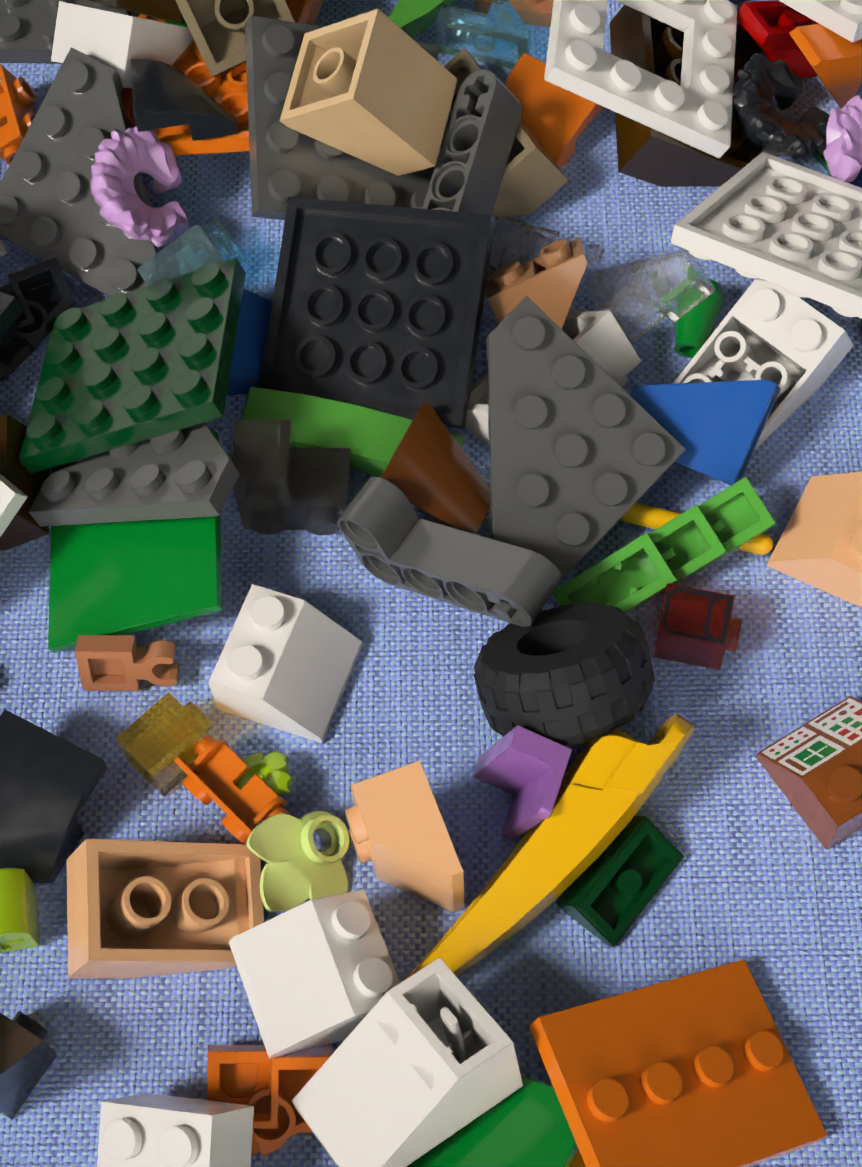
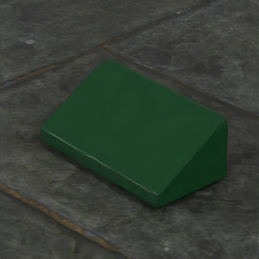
M634 816L599 858L563 892L556 904L564 913L609 947H614L684 856L646 816Z

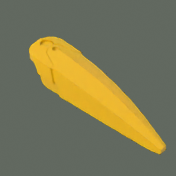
M676 713L661 724L648 744L637 741L618 728L601 738L597 737L585 741L582 746L585 750L575 758L562 779L551 815L527 831L484 889L406 979L439 957L456 976L461 974L520 931L553 903L599 858L632 820L656 788L664 773L673 765L685 743L693 734L696 725Z

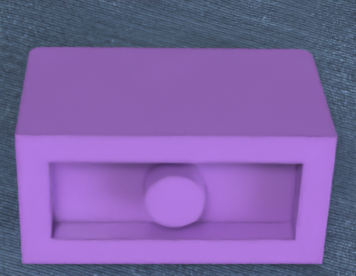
M517 725L479 756L472 777L514 795L501 836L514 840L551 815L572 749Z

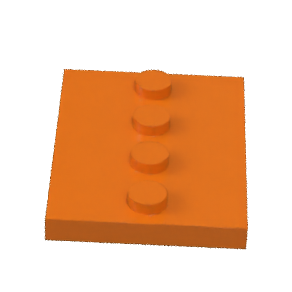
M745 959L540 1016L529 1026L586 1167H750L813 1145L828 1136Z

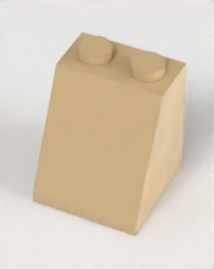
M375 9L304 34L280 122L286 127L400 176L436 166L458 79L382 11Z

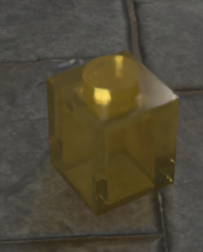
M168 692L118 735L116 740L126 760L162 797H165L188 776L174 762L175 758L179 757L193 763L198 757L195 753V748L202 739L209 736L208 730L212 728V724L195 704L189 701L183 707Z

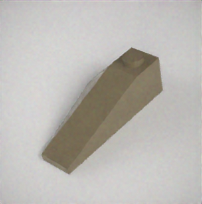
M465 48L460 50L444 66L458 80L443 139L462 82L473 72L482 70ZM521 118L492 212L493 218L532 214L569 181Z

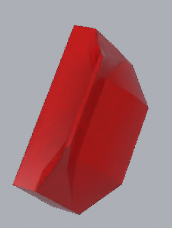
M779 0L743 2L737 13V22L747 36L759 45L769 60L786 61L799 78L817 77L818 75L789 33L796 27L819 23Z

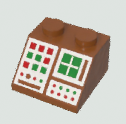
M849 696L758 752L756 756L826 851L862 828V701Z

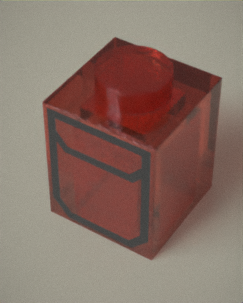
M667 583L653 657L720 670L725 650L736 652L742 619L731 617L735 596Z

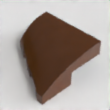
M423 401L381 478L399 488L408 498L414 510L423 514L422 519L476 534L490 508V487L433 407Z

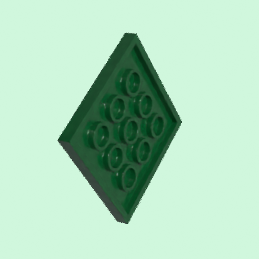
M237 258L218 264L208 263L196 271L171 279L162 278L150 286L125 294L116 293L104 301L82 308L73 307L57 317L52 328L18 459L30 474L223 417L246 272Z

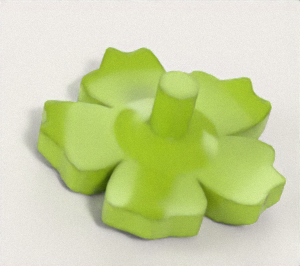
M274 751L264 757L259 752L243 758L251 769L237 783L241 789L254 774H257L279 796L290 793V787L294 782L291 776L287 774L290 770L287 755Z

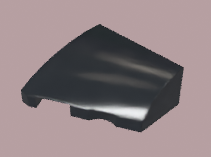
M131 59L133 113L138 132L189 124L193 141L238 134L236 118L179 69L158 60Z

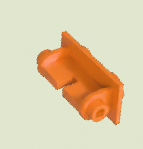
M0 65V158L10 165L36 115L34 103L37 102V98L32 87L23 77L16 78L3 65Z
M211 735L202 739L195 748V753L198 757L193 763L176 757L174 760L188 775L182 781L186 789L207 806L214 801L227 814L221 820L223 826L245 845L253 829L265 819L280 813L291 815L285 809L287 801L280 797L259 775L254 774L242 789L237 785L251 767L228 746L224 739L215 740Z

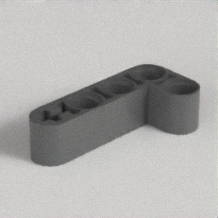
M482 69L475 71L462 82L423 207L414 208L492 215L522 115V104L490 70Z
M372 476L366 481L337 522L340 531L361 563L372 575L387 584L517 626L529 627L532 625L562 580L561 572L558 568L539 553L419 518L405 494L394 484L380 477Z

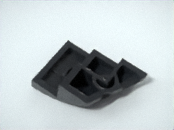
M5 709L0 715V869H24L33 883H53L66 864V859L73 853L85 834L76 816L107 770V766L104 760Z

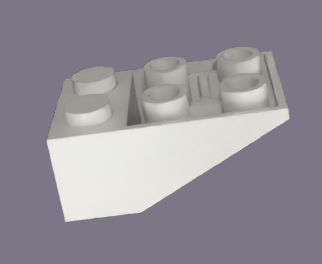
M758 278L752 282L673 384L769 380L777 383L781 390L755 447L756 449L822 386L854 344L844 329L804 300L788 294L783 287Z
M439 957L387 991L294 1097L292 1102L338 1167H407L521 1088L523 1083L513 1041Z
M142 1093L101 1101L97 1167H251L254 1106L152 1093Z

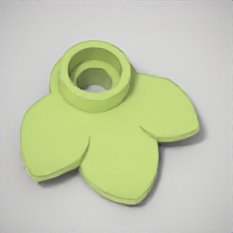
M313 811L299 819L280 813L265 819L253 829L246 845L252 853L267 862L261 873L259 888L263 904L268 911H288L301 905L308 899L347 893L348 878L341 860L348 850L350 840L347 827L342 820L326 811ZM314 832L318 834V836L321 839V848L319 851L314 844Z

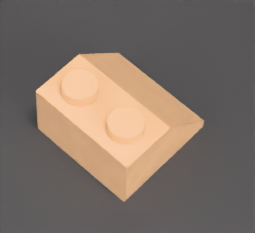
M862 471L811 476L767 566L861 608Z
M420 760L350 785L354 806L345 809V814L350 826L349 834L360 864L371 860L378 880L453 913L464 909L463 869Z

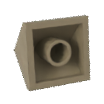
M175 0L212 77L246 61L245 24L251 15L295 22L285 0Z

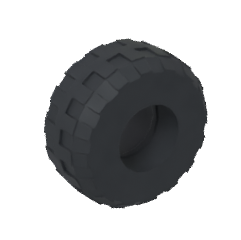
M599 603L567 604L557 608L541 610L529 627H521L511 623L507 624L505 628L490 636L487 644L482 646L474 665L475 674H473L482 709L489 726L496 733L498 732L505 736L518 725L563 746L578 745L597 737L601 738L612 733L614 729L622 725L625 726L635 718L638 711L643 710L653 690V682L655 681L651 655L641 625L618 607L600 605Z

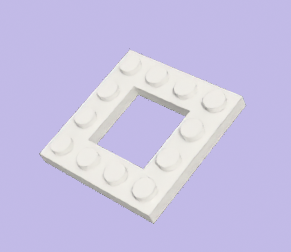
M608 0L553 1L544 75L545 81L714 157L720 158L730 148L737 5L728 0H616L684 32L681 83L679 86L677 83L644 70L628 60H623L603 51Z

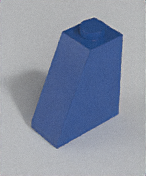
M769 380L639 385L633 386L630 396L686 449L675 460V463L728 485H733L742 479L781 389L777 383Z

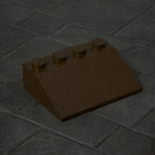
M624 4L609 23L611 54L623 60H628L636 66L666 80H671L680 86L684 32ZM737 23L733 91L735 84L739 80L738 71L744 69L745 63L750 61L752 55L761 53L759 45L749 38ZM733 105L730 148L720 158L615 112L618 171L658 186H722L761 154L763 148L750 142V139H744L743 131L738 128L740 117L734 114Z

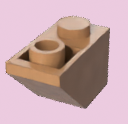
M581 237L570 242L567 239L554 241L541 249L539 252L540 256L523 264H520L518 261L510 262L493 272L491 275L492 279L486 282L487 300L499 323L528 296L561 329L563 328L588 263L585 246Z

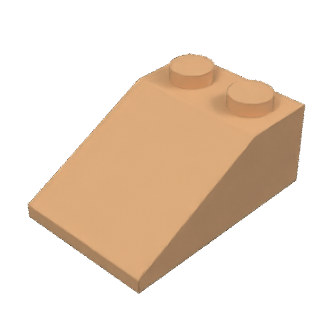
M86 838L66 859L68 978L129 979L238 968L229 941L234 936L264 922L263 901L259 888L261 859L252 853L245 844Z

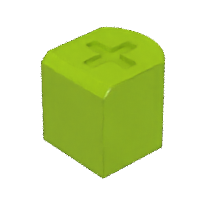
M0 869V953L37 947L40 944L36 886L24 869Z

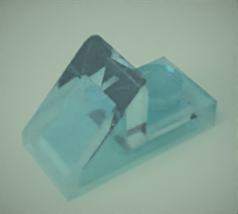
M493 0L488 14L442 4L436 18L438 52L455 56L460 50L465 48L476 61L513 69L524 53L530 55V30L509 0Z
M216 218L203 227L194 225L141 265L137 271L147 285L150 286L159 279L175 278L196 271L208 263L218 264L237 258L240 264H242L247 258L220 220Z

